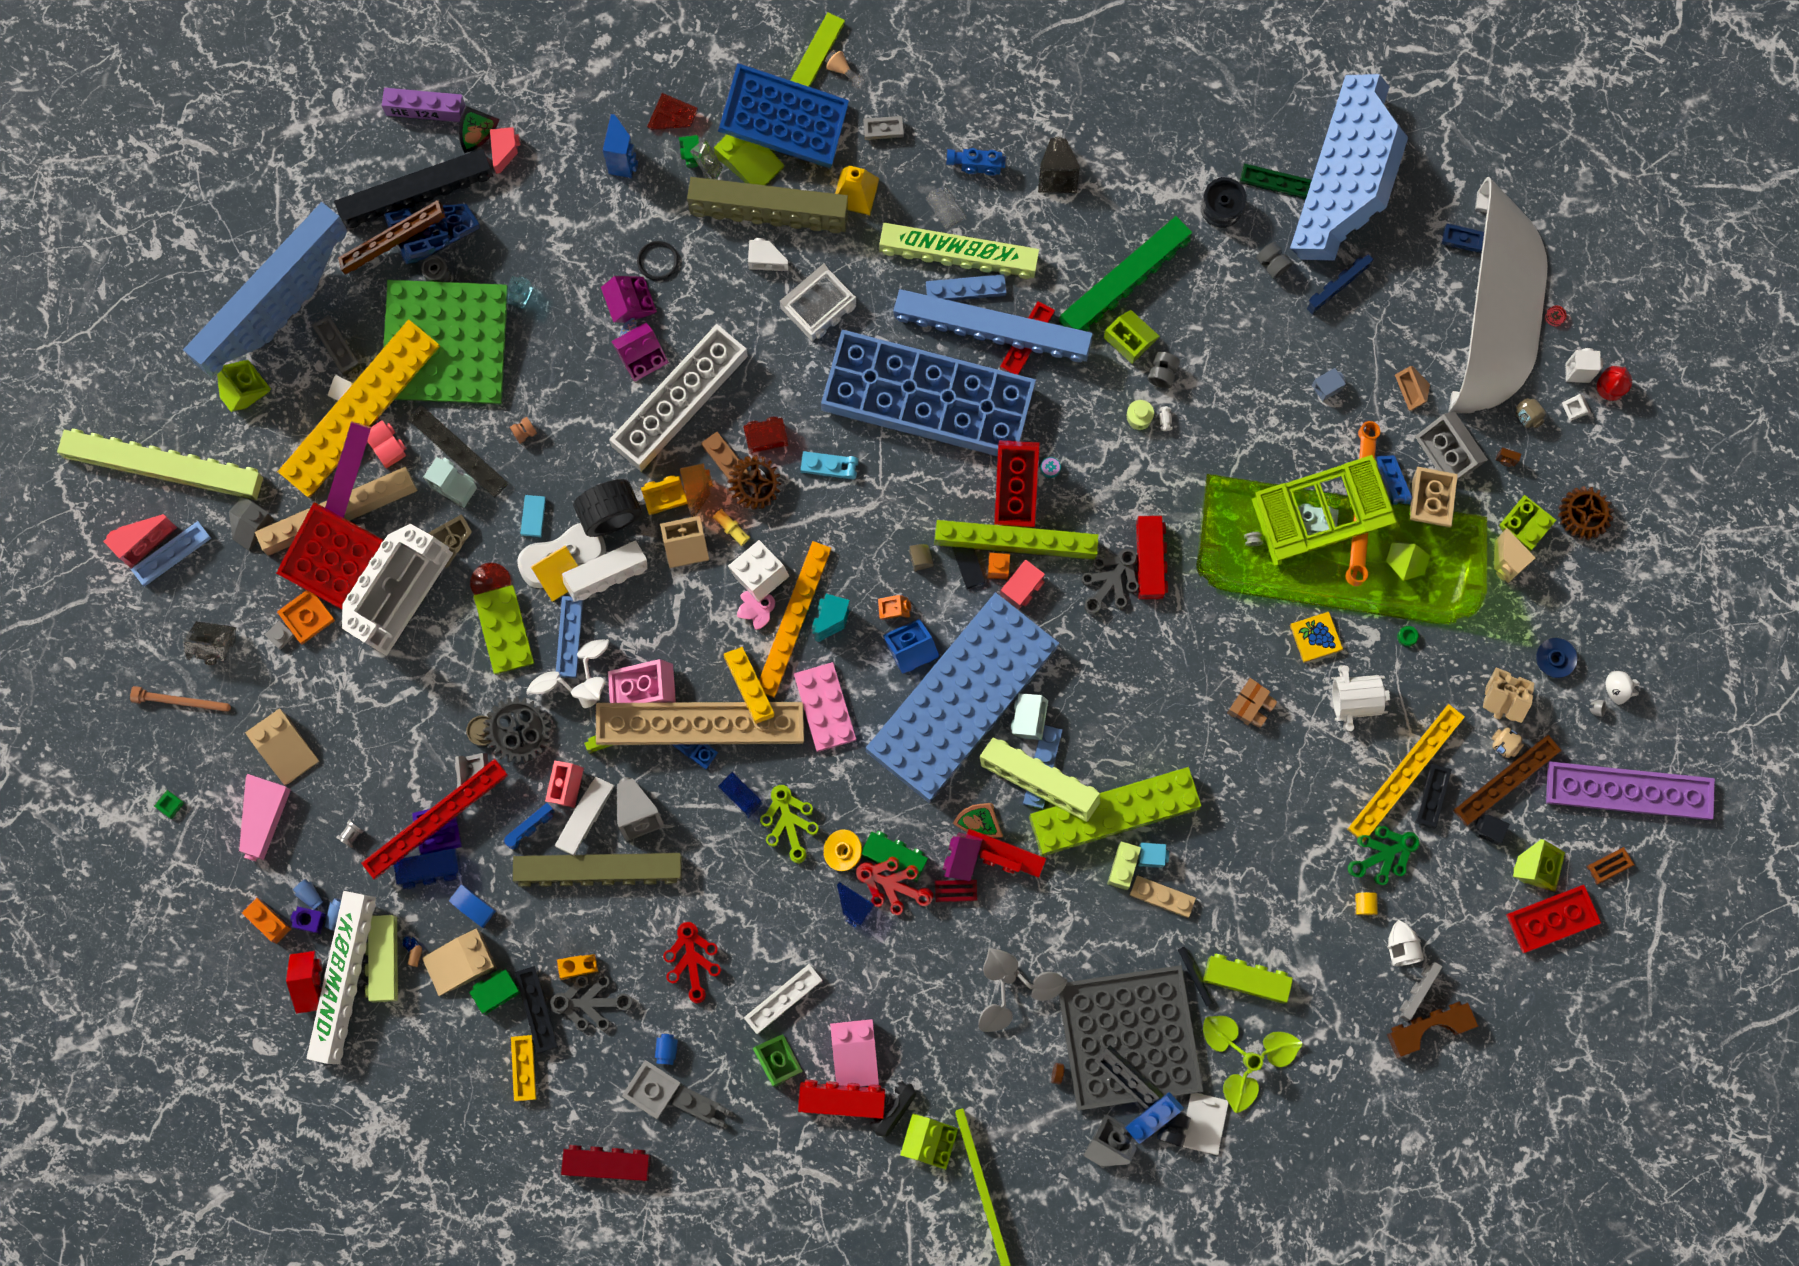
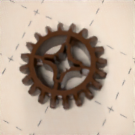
M754 455L752 459L750 456H746L744 460L739 459L738 465L732 466L734 471L729 472V475L733 479H729L727 482L732 484L733 487L728 488V490L735 492L732 495L733 499L739 498L737 504L740 505L744 502V508L751 506L752 510H756L757 507L763 509L765 505H771V500L777 499L775 494L780 493V490L776 486H780L782 483L777 481L776 478H779L781 475L774 473L777 470L776 466L770 467L772 461L765 463V457L758 459V456ZM751 466L748 477L741 479L745 469ZM761 470L764 472L767 479L762 477ZM754 479L755 482L761 483V484L755 485L754 483L748 482V481H751V480ZM742 486L748 489V495L744 492ZM768 486L766 493L758 499L761 488Z
M1582 486L1580 490L1574 488L1572 492L1566 494V498L1561 500L1562 505L1558 509L1562 512L1558 514V517L1564 519L1560 522V525H1567L1565 531L1571 530V537L1578 534L1579 540H1582L1584 536L1586 540H1590L1592 536L1596 539L1600 534H1605L1606 529L1611 527L1609 522L1613 521L1614 517L1610 514L1614 512V509L1608 508L1612 502L1605 501L1607 495L1600 496L1601 490H1597L1595 493L1593 487H1590L1587 491L1586 487ZM1576 500H1585L1582 506H1572ZM1590 521H1599L1597 526L1587 527Z

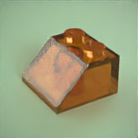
M704 463L680 468L691 517L697 515L711 494L709 487H713L709 469L705 470Z

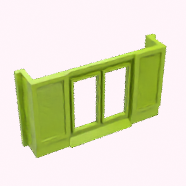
M1373 455L1255 492V498L1251 499L1274 567L1281 565L1283 559L1383 527L1390 526L1391 529L1399 527ZM1342 477L1357 521L1335 527L1320 483ZM1314 486L1329 529L1308 536L1293 492Z

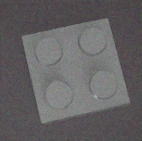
M645 1060L622 1097L658 1119L681 1083Z

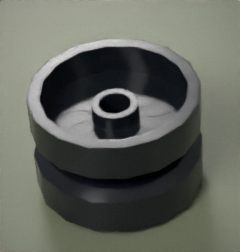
M1221 177L1214 179L1207 185L1201 200L1200 211L1203 218L1210 225L1218 228L1233 226L1239 221L1246 205L1247 194L1244 187L1232 178Z

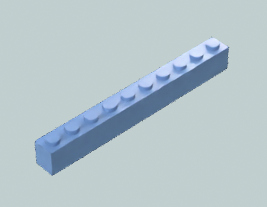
M899 289L893 310L895 318L900 322L907 323L911 321L921 327L929 325L939 331L950 330L961 336L966 334L972 335L978 340L990 339L996 344H1012L1013 347L1018 349L1025 347L1035 353L1047 352L1051 353L1054 357L1062 358L1064 356L1075 362H1087L1093 340L1091 332Z

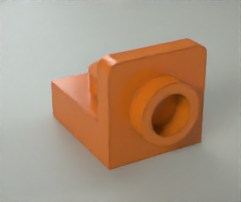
M896 595L878 599L880 619L910 617L911 603L907 597Z

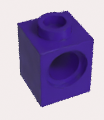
M297 906L296 911L292 912L290 922L295 929L321 934L326 914ZM310 915L311 922L308 925H303L302 920L304 916Z

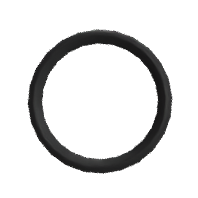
M652 241L640 249L637 256V266L645 277L652 280H663L675 272L678 266V254L669 243ZM663 245L672 251L674 265L665 275L653 276L643 269L641 257L643 252L650 246Z

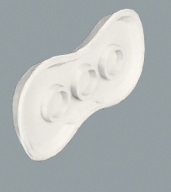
M581 523L570 527L562 536L553 541L530 544L518 556L520 574L529 586L543 588L531 569L532 565L566 546L577 565L580 566L605 555L606 546L603 537L587 536Z

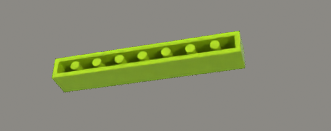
M937 520L934 545L1094 560L1098 551L1099 534Z

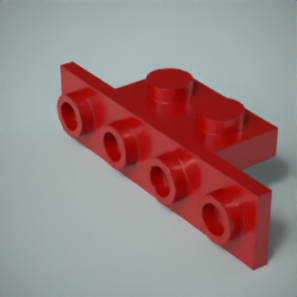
M968 829V835L983 839L978 854L980 858H983V863L990 866H995L996 863L1003 866L1002 870L1012 874L1015 871H1022L1035 877H1040L1046 861L1045 857Z

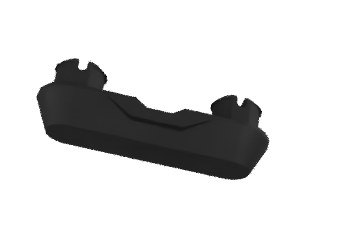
M903 1081L899 1082V1087H895V1093L899 1094V1096L894 1101L891 1111L887 1112L883 1119L874 1118L875 1123H870L871 1129L875 1130L877 1136H889L916 1097V1091L912 1084H905Z

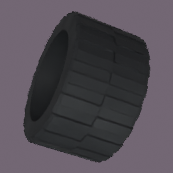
M615 479L598 484L583 492L573 503L583 530L589 537L604 536L618 531L636 521L642 513L631 484L626 479Z

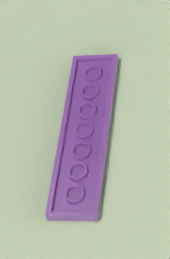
M1549 762L1546 804L1712 820L1714 814L1715 778Z

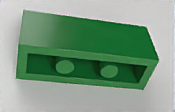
M877 830L876 833L871 831L862 850L861 857L876 864L885 862L890 857H896L899 860V866L893 871L895 873L907 869L910 865H914L918 868V875L911 881L917 883L928 861V858L925 857L926 853L916 848L912 851L906 848L907 844L896 839L893 842L887 839L888 835ZM893 861L889 862L890 866H896V864ZM908 870L910 875H915L913 870Z

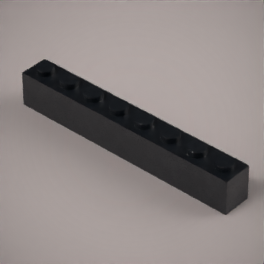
M482 148L337 199L334 203L346 229L355 228L366 221H375L386 213L403 208H412L417 203L429 202L434 197L448 195L459 188L465 189L476 182H485L490 177H493V173Z

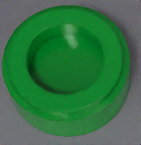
M1405 626L1397 634L1398 642L1404 647H1411L1418 641L1419 633L1414 627Z

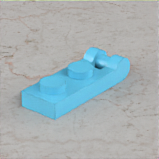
M803 451L800 471L801 473L856 479L857 472L855 468L858 465L859 458ZM842 464L848 465L847 470H842Z

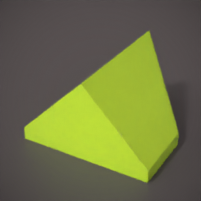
M1391 543L1385 562L1405 581L1425 575L1430 555L1416 544Z

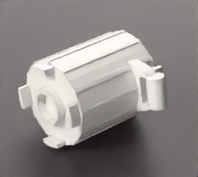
M1345 665L1339 666L1340 677H1331V679H1334L1332 699L1337 716L1335 720H1344L1343 728L1345 730L1352 731L1354 729V717L1388 713L1384 709L1385 702L1390 700L1389 690L1385 691L1381 680L1385 676L1372 675L1349 678V667Z

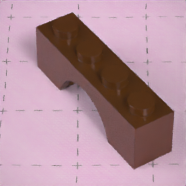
M1461 1001L1448 1005L1450 1010L1442 1012V1009L1430 1012L1431 1017L1423 1020L1422 1016L1410 1020L1412 1025L1404 1027L1403 1024L1392 1027V1032L1387 1034L1396 1058L1420 1050L1421 1037L1431 1026L1444 1027L1453 1035L1478 1027L1469 1003L1461 1004Z

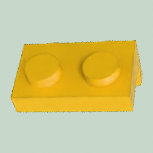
M668 476L663 479L664 481L658 483L655 481L648 482L644 487H641L649 515L688 504L680 476Z

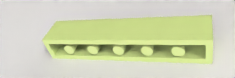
M992 738L980 755L982 767L1088 822L1100 804V793L1094 787H1087L1081 784L1078 779L1062 774L1059 769L1045 765L1038 758H1031L1023 750H1016L1003 740Z

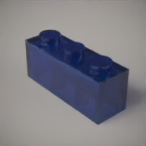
M455 848L406 857L394 865L396 885L403 887V889L415 888V884L423 883L425 886L436 884V880L444 879L445 882L457 880V876H462L459 853Z

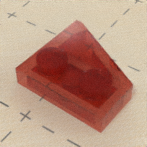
M662 93L647 128L656 130L691 127L698 108Z

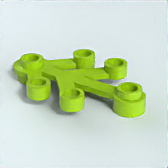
M777 785L771 791L773 802L766 814L761 816L760 822L764 827L771 826L773 816L778 808H781L782 815L772 833L767 835L766 843L770 847L776 846L779 842L778 838L786 826L792 847L790 859L794 863L799 864L805 861L806 851L799 845L794 824L806 830L809 835L817 834L818 825L815 822H808L791 813L788 804L800 809L801 813L806 816L812 813L813 807L808 802L803 803L792 797L791 791L787 786ZM778 792H784L785 796L783 798H778ZM805 805L811 808L809 812L803 811ZM765 817H769L771 821L770 823L765 824L763 823V819ZM810 825H814L816 827V830L814 832H810L808 830ZM775 837L776 842L771 844L768 842V839ZM801 851V857L796 858L794 852Z

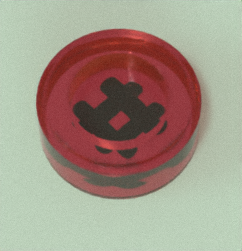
M1558 305L1550 307L1545 314V319L1551 326H1560L1567 317L1565 309Z

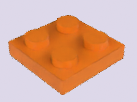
M307 590L277 611L301 645L335 621L317 595Z

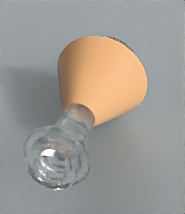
M833 50L826 57L827 70L845 74L853 81L852 87L859 88L865 82L864 75L860 74L858 76L849 68L842 51L836 52Z

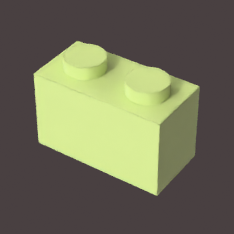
M1120 842L1107 883L1108 885L1124 890L1129 889L1141 847Z

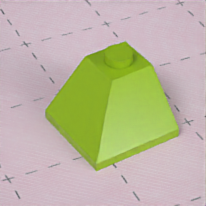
M248 359L223 365L222 370L217 374L219 396L231 412L249 407L271 390Z
M1540 839L1518 856L1514 866L1513 877L1523 883L1556 892L1565 852L1546 840Z

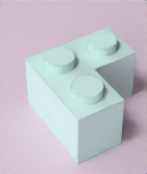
M436 457L424 475V479L431 489L462 507L466 506L477 489L474 479L465 473L463 476L457 473L454 463L446 458L442 460Z

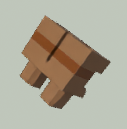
M1249 678L1227 714L1237 717L1247 726L1251 723L1261 728L1267 717L1259 713L1258 710L1260 707H1263L1271 712L1277 701L1269 696V690Z

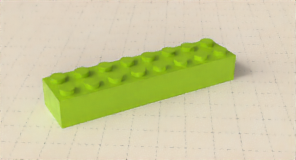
M1189 767L1100 793V804L1088 822L1058 806L1032 813L1029 816V820L1040 855L1043 857L1199 810L1201 803Z

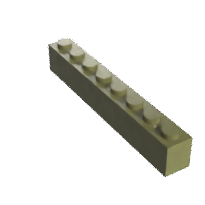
M681 853L513 856V882L518 884V887H531V883H539L541 887H550L552 883H560V886H573V883L581 882V886H593L594 882H602V885L610 886L614 885V882H623V885H635V881H644L645 885H654L656 881H665V884H677V881H682Z

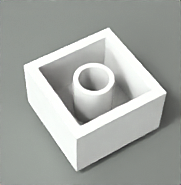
M760 540L728 565L733 576L758 602L789 577L784 565Z

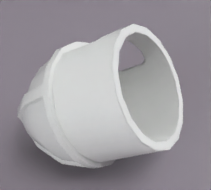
M1400 920L1394 924L1388 938L1387 948L1390 951L1393 966H1405L1423 961L1421 940L1415 931Z

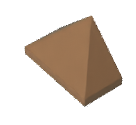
M1413 366L1395 374L1409 411L1428 401L1430 384Z

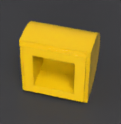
M1377 893L1355 894L1356 915H1378Z

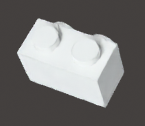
M1592 348L1576 350L1566 362V382L1590 383L1603 368V358H1600V351H1594Z

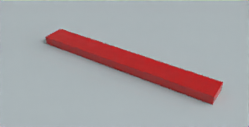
M496 759L492 760L361 864L371 877L376 880L504 780L508 774Z

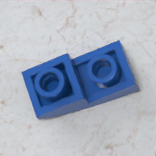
M671 744L704 769H707L718 754L717 751L707 744Z
M462 884L449 900L457 909L482 928L485 927L496 912L488 903L477 897Z

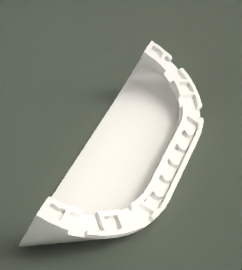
M1490 177L1484 180L1477 192L1475 210L1487 213L1466 372L1460 392L1453 391L1451 393L1449 412L1474 413L1478 410L1493 408L1508 400L1522 387L1534 367L1538 352L1547 280V255L1541 236L1531 220Z

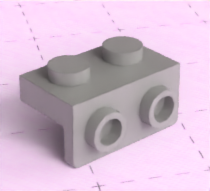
M481 753L467 757H455L457 788L488 764V754ZM491 790L488 791V792H487L486 794H484L483 796L491 795Z

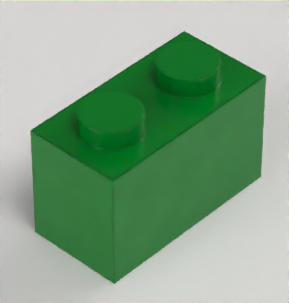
M499 969L490 975L491 979L484 982L482 980L472 986L473 990L469 993L482 1014L487 1015L520 994L517 984L506 969L504 971Z

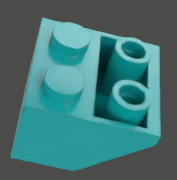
M827 593L824 599H820L818 605L819 618H815L812 625V634H815V641L820 642L845 628L850 612V600Z

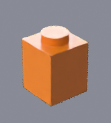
M989 554L988 578L1008 580L1010 554Z

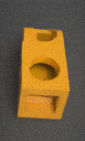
M595 954L557 959L560 980L598 972Z

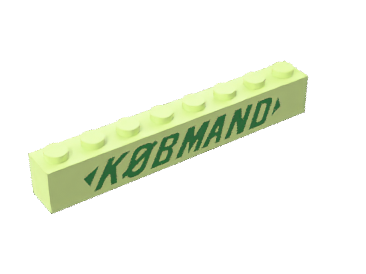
M883 223L879 244V252H883V254L888 256L895 254L901 255L906 259L919 258L924 262L936 261L946 266L954 264L960 265L964 269L977 268L983 272L995 271L1005 276L1011 274L1018 275L1023 279L1034 278L1039 249L889 223Z

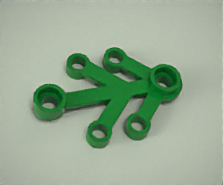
M1378 826L1375 830V835L1378 838H1389L1398 842L1393 846L1373 840L1368 835H1360L1357 839L1360 847H1370L1380 852L1363 861L1350 862L1348 873L1352 877H1362L1365 875L1367 868L1383 861L1381 870L1375 875L1374 881L1378 885H1386L1389 881L1388 874L1394 856L1401 852L1398 864L1392 867V873L1395 876L1405 875L1409 855L1418 849L1420 843L1415 833L1405 832L1401 835L1390 831L1386 826ZM1382 828L1385 831V834L1383 836L1380 835V830ZM1364 837L1367 839V843L1365 845L1362 843V839ZM1408 838L1411 841V844L1409 846L1406 845V840ZM1354 865L1358 867V871L1356 873L1353 871ZM1400 866L1402 871L1398 874L1397 867ZM1381 875H1383L1384 881L1382 883L1379 881V877Z

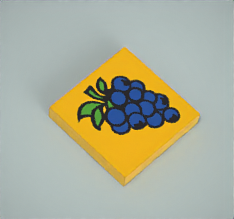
M1329 612L1290 624L1303 663L1343 650Z

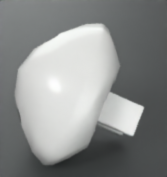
M1612 671L1609 673L1605 684L1606 690L1614 703L1621 705L1629 700L1630 697L1639 694L1634 689L1635 686L1640 685L1636 679L1632 680L1623 671Z

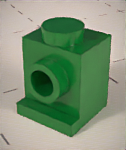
M698 135L679 137L681 160L686 161V167L695 168L698 165H702Z

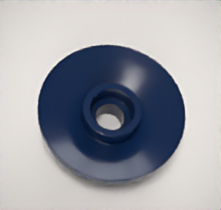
M1550 638L1539 646L1536 653V661L1540 670L1547 676L1563 678L1575 669L1577 653L1568 641L1561 638ZM1552 656L1557 657V663L1552 661Z

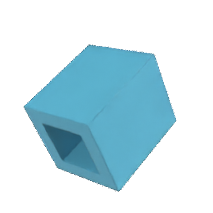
M1141 843L1139 845L1141 849L1138 856V866L1163 868L1165 863L1169 862V850H1166L1165 844Z

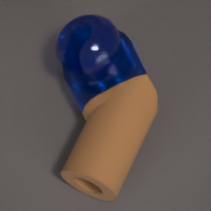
M406 936L402 940V945L410 953L407 965L418 967L422 947L416 938Z

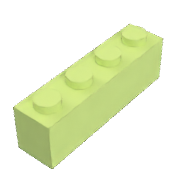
M394 915L372 916L371 929L368 933V943H366L365 954L368 955V964L365 965V975L368 976L365 996L369 998L370 1002L398 1001L397 917Z

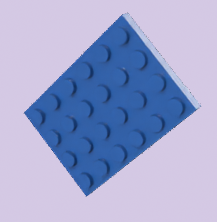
M737 63L718 132L831 168L849 100Z

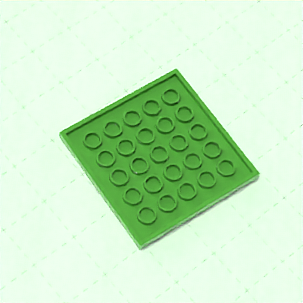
M387 280L384 347L408 319L440 345L437 351L394 400L502 404L507 285Z

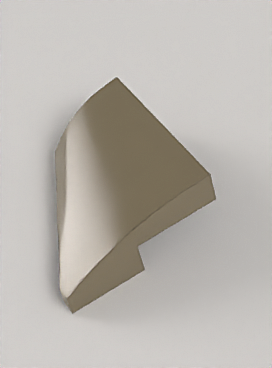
M462 514L428 532V534L448 546L449 550L453 552L445 568L450 565L466 539L472 533Z

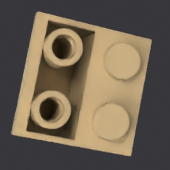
M700 516L660 524L669 568L709 560Z

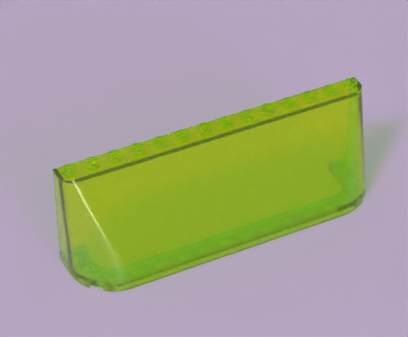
M1212 474L1206 475L1196 568L1200 577L1203 576L1208 580L1209 585L1217 589L1433 624L1456 623L1457 619L1465 616L1470 618L1482 606L1487 594V517L1453 512L1452 526L1450 528L1410 520V505L1400 503L1392 505L1399 527L1391 529L1390 526L1368 532L1366 556L1368 578L1362 585L1353 586L1347 582L1345 576L1346 571L1350 567L1352 538L1283 559L1281 565L1274 567L1264 535L1261 537L1264 543L1254 547L1245 545L1247 539L1244 538V535L1251 532H1262L1251 500L1255 498V492L1278 484ZM1301 489L1293 492L1298 506H1301V504H1311L1313 507L1321 508L1316 490ZM1323 492L1328 506L1338 510L1337 527L1354 521V512L1348 495ZM1391 543L1416 544L1429 554L1430 559L1425 575L1403 581L1393 568L1385 562ZM1358 571L1356 580H1363V575Z

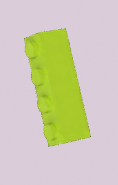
M1215 954L1208 958L1203 982L1285 1004L1288 1001L1293 978L1288 977V973L1276 970L1273 973L1267 971L1268 968L1265 966L1255 965V967L1247 966L1246 961L1235 959V962L1227 960V956Z

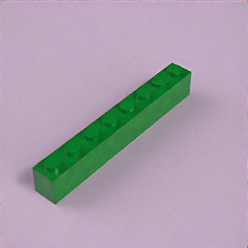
M1175 216L1060 315L1059 322L1064 327L1087 332L1090 329L1089 326L1093 322L1098 323L1104 317V313L1107 310L1112 311L1119 304L1118 301L1122 297L1127 298L1133 292V288L1136 285L1141 286L1148 279L1147 276L1150 273L1155 274L1162 267L1161 264L1165 260L1170 261L1177 254L1176 251L1179 248L1184 249L1191 242L1192 231Z

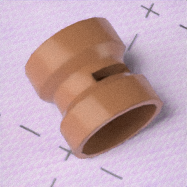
M527 417L523 418L521 423L510 426L519 444L523 443L527 437H533L537 434Z

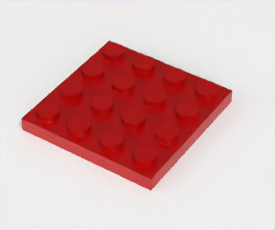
M314 502L276 574L343 610V603L347 595L352 591L359 577L363 574L384 540Z

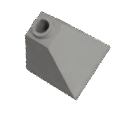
M630 777L621 779L617 784V824L626 842L665 827L655 805L635 780Z

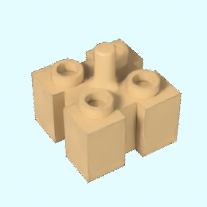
M1495 668L1486 685L1483 708L1494 713L1496 719H1501L1505 713L1506 718L1522 723L1532 705L1534 682L1521 677L1518 679L1511 676V673Z

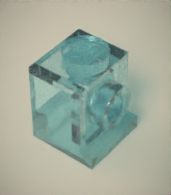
M515 276L511 277L508 284L507 304L525 309L533 289L529 279L522 276L518 278Z

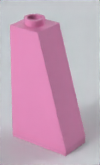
M247 774L245 781L239 851L245 854L244 858L256 862L257 858L264 860L291 790L285 786Z

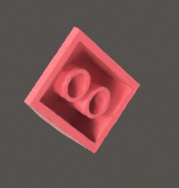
M162 514L119 527L117 530L111 531L103 542L119 559L132 568L177 527Z

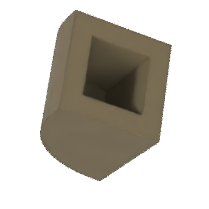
M928 545L910 546L909 553L914 571L934 567Z

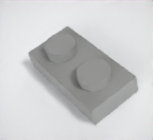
M902 116L863 119L865 140L904 137Z

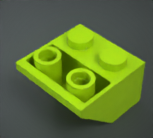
M1132 310L1119 316L1105 330L1104 339L1131 364L1160 337Z
M1524 495L1499 526L1502 531L1508 528L1531 551L1555 523L1556 519Z
M912 1114L900 1155L946 1170L958 1128Z

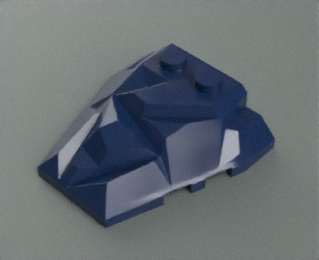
M467 204L444 205L445 218L410 237L405 242L396 245L406 264L425 260L427 257L436 254L450 244L478 230L480 224ZM410 208L386 213L385 218L388 227L394 226L414 213L410 212Z

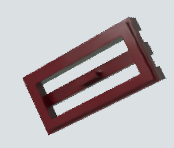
M977 880L935 881V902L977 901ZM972 885V888L939 889V886ZM946 893H973V896H971V897H940V894H946Z

